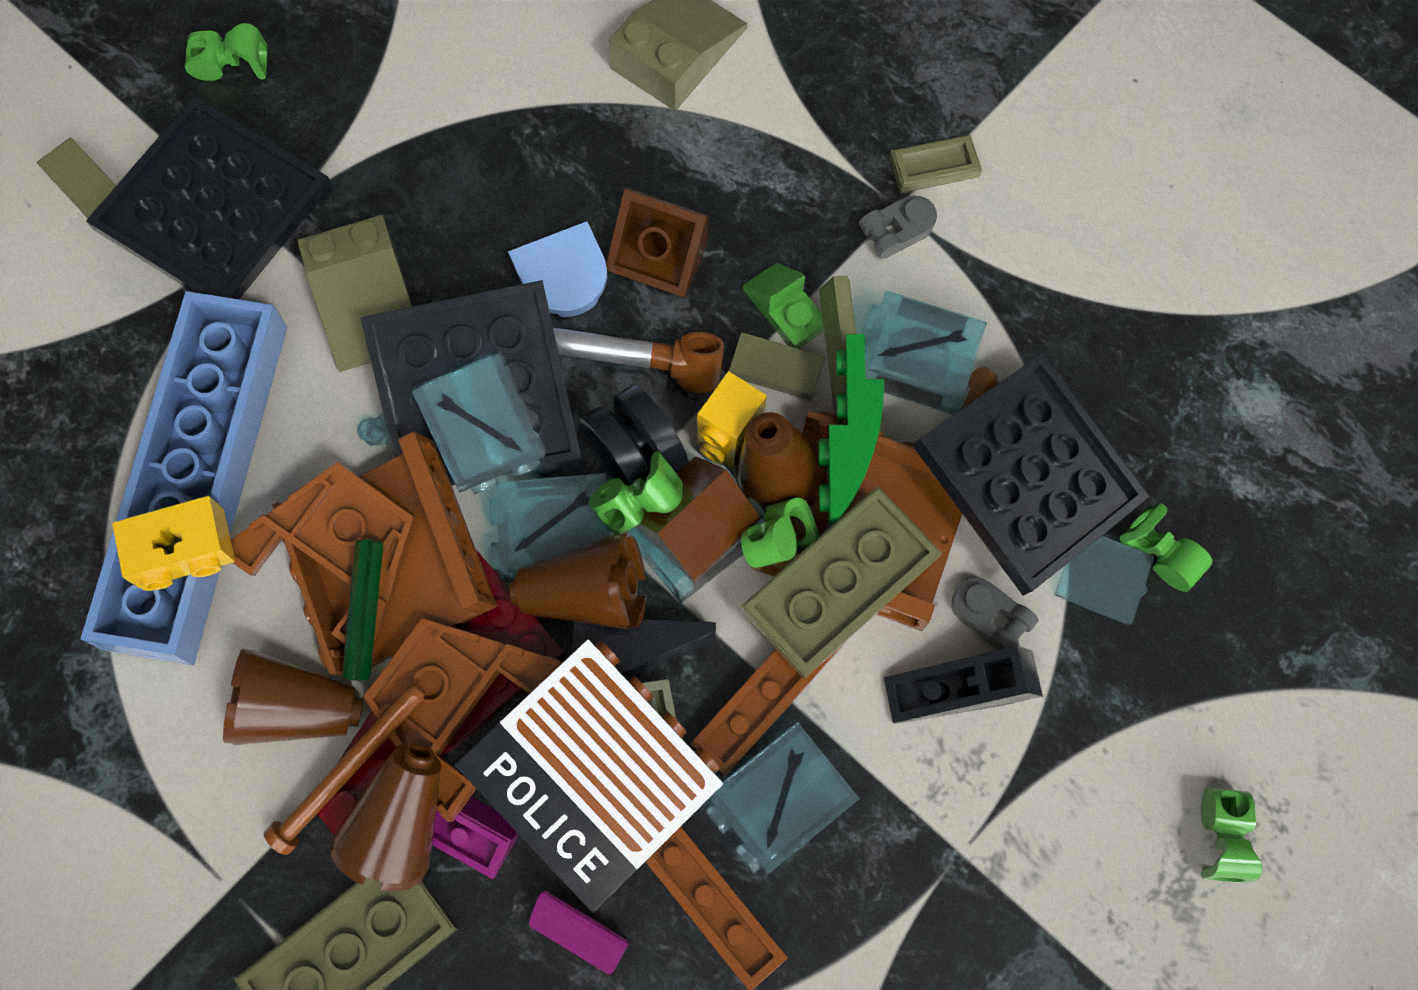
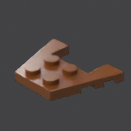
M336 462L288 496V499L266 515H261L250 523L248 528L232 538L231 544L235 558L233 564L248 575L256 576L281 540L285 538L351 586L356 541L358 539L381 541L383 543V556L373 646L374 652L417 517L346 466ZM348 611L331 633L343 643L346 641Z
M421 618L363 698L377 719H379L409 686L418 684L425 690L424 700L389 737L396 748L410 743H419L433 750L435 756L441 762L436 809L442 818L448 822H453L476 788L454 765L441 756L442 751L499 673L530 694L562 662L552 657L543 656Z

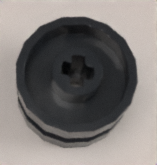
M632 384L614 396L613 410L615 415L610 410L598 406L580 418L582 431L603 467L612 479L619 478L625 485L631 486L639 478H642L644 482L646 481L650 473L651 456L656 451L661 453L676 473L689 463L687 453L670 422L651 397L638 385Z

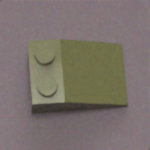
M652 0L635 10L608 40L611 69L676 111L747 29V23L712 0Z
M383 215L297 240L306 275L339 372L371 363L360 317L413 306L397 251Z

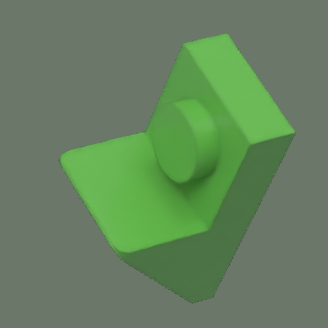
M775 263L745 283L742 289L785 343L790 347L799 349L824 332L822 313L803 291L805 283L803 273Z

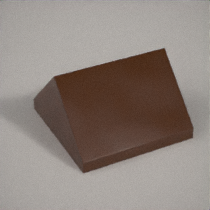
M626 188L623 193L606 263L607 271L685 297L707 246L708 215Z
M696 456L676 473L683 482L680 504L668 513L646 512L644 509L643 519L636 526L693 583L742 538L745 529L756 525L760 521L759 514L729 472Z

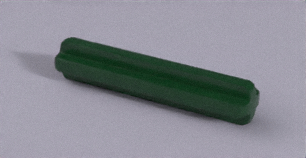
M358 539L355 543L342 671L343 678L347 680L365 681L371 676L383 556V543L379 540Z

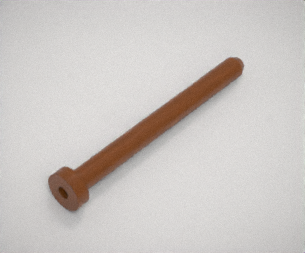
M414 684L409 686L283 822L274 821L270 824L263 835L272 849L280 854L289 855L298 846L299 839L297 835L424 700L425 690L420 685Z

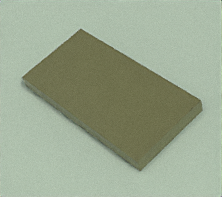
M877 486L742 604L740 610L794 670L805 679L942 555V552Z
M366 877L364 885L358 882L234 980L241 990H384L458 930V928L423 880L408 890L385 891L380 890L383 882Z

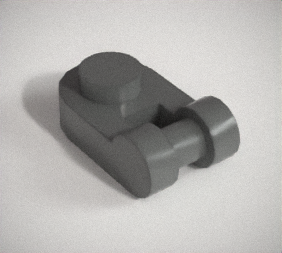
M912 195L882 210L869 212L861 218L858 225L866 236L870 235L875 242V251L881 259H885L930 235L937 220V211L929 199ZM892 225L897 233H889L886 227Z
M972 578L966 580L956 589L952 597V608L957 618L996 650L1020 646L1018 639L1024 632H1031L1039 621L1035 613L1029 608L1016 603L985 579ZM998 612L1009 620L1003 629L998 628L991 622Z

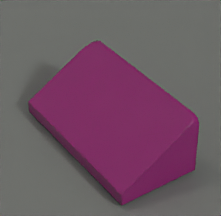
M470 797L453 822H448L442 818L436 809L432 845L489 878L494 879L519 834L498 811Z
M548 891L541 892L529 919L531 928L606 974L614 972L629 945L628 939Z

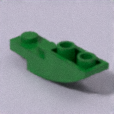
M846 334L844 349H836L835 354L836 376H844V393L836 394L837 421H845V425H829L827 438H819L818 446L819 466H827L828 484H819L820 512H828V524H835L840 520L851 505L869 467L880 431L884 404V379H866L865 334Z

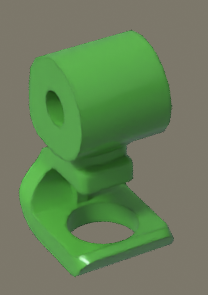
M247 23L238 24L227 32L225 40L214 31L193 32L187 38L185 69L189 75L196 79L215 81L222 77L225 64L239 66V58L241 57L250 64L256 76L263 80L266 78L268 45L260 31L255 26Z
M656 451L651 456L650 473L645 482L642 478L634 481V484L628 486L619 478L609 480L592 494L589 506L612 533H622L637 526L642 521L644 509L646 512L660 513L673 511L682 500L683 482L661 453Z
M793 498L765 506L766 522L752 525L745 529L741 538V547L746 561L752 567L759 568L792 559L796 554V550L809 547L820 535L807 502L802 498ZM790 516L797 517L804 523L806 527L804 539L798 540L795 538L796 533Z
M1162 503L1149 506L1120 536V541L1124 546L1139 549L1148 555L1155 554L1158 557L1156 564L1153 566L1155 573L1173 588L1187 592L1211 567L1212 558L1202 546L1187 538L1175 540L1169 531L1163 533L1156 532L1154 527L1166 515L1167 507Z
M1207 788L1201 803V820L1205 829L1213 830V832L1217 833L1215 849H1222L1223 852L1213 866L1202 869V879L1249 883L1258 880L1262 874V862L1253 851L1250 841L1244 839V835L1252 832L1256 824L1255 803L1252 794L1248 791Z

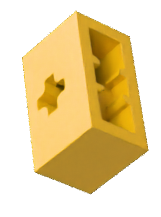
M728 371L697 416V446L700 447L701 454L715 464L721 465L724 462L734 468L739 459L746 427L755 416L765 413L767 395Z
M210 496L112 522L122 577L146 591L167 588L173 584L174 579L188 575L193 577L213 575L221 570V566L235 562L225 511Z

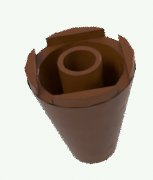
M765 412L755 416L748 423L736 467V484L754 509L766 513L765 506L793 498L804 499L810 507L817 499L819 484H823L825 480L824 466H819L817 448L784 416L774 412Z
M617 533L520 567L516 577H513L510 581L512 603L516 606L518 605L520 611L527 615L621 629L639 627L644 618L646 595L638 596V581L646 579L642 555L637 541L633 536L627 537L628 533Z
M254 649L240 650L231 681V686H233L230 703L227 702L223 743L245 745L347 736L349 726L359 727L363 699L354 697L356 688Z
M410 743L406 746L395 748L335 832L331 857L338 869L353 881L363 885L366 877L383 882L380 890L385 891L408 890L422 882L430 866L441 774V762L435 756L432 749L419 743Z

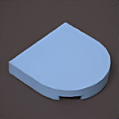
M587 221L508 251L521 284L543 280L550 313L559 314L560 317H572L587 312L597 304L599 297L605 289L608 278L606 262Z

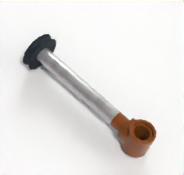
M553 328L559 355L671 371V378H676L680 387L695 393L711 392L720 383L724 343L719 337L710 333H688L681 340L676 339L675 345Z

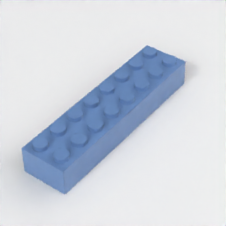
M185 291L116 521L210 496L224 509L229 534H231L287 331V325L274 305ZM113 531L81 640L103 651L194 666L220 571L205 577L188 575L173 580L171 586L160 590L146 591L140 589L122 577Z

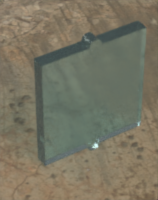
M1101 536L1064 566L1054 595L1124 624L1131 625L1141 596L1148 592L1145 583L1154 556Z

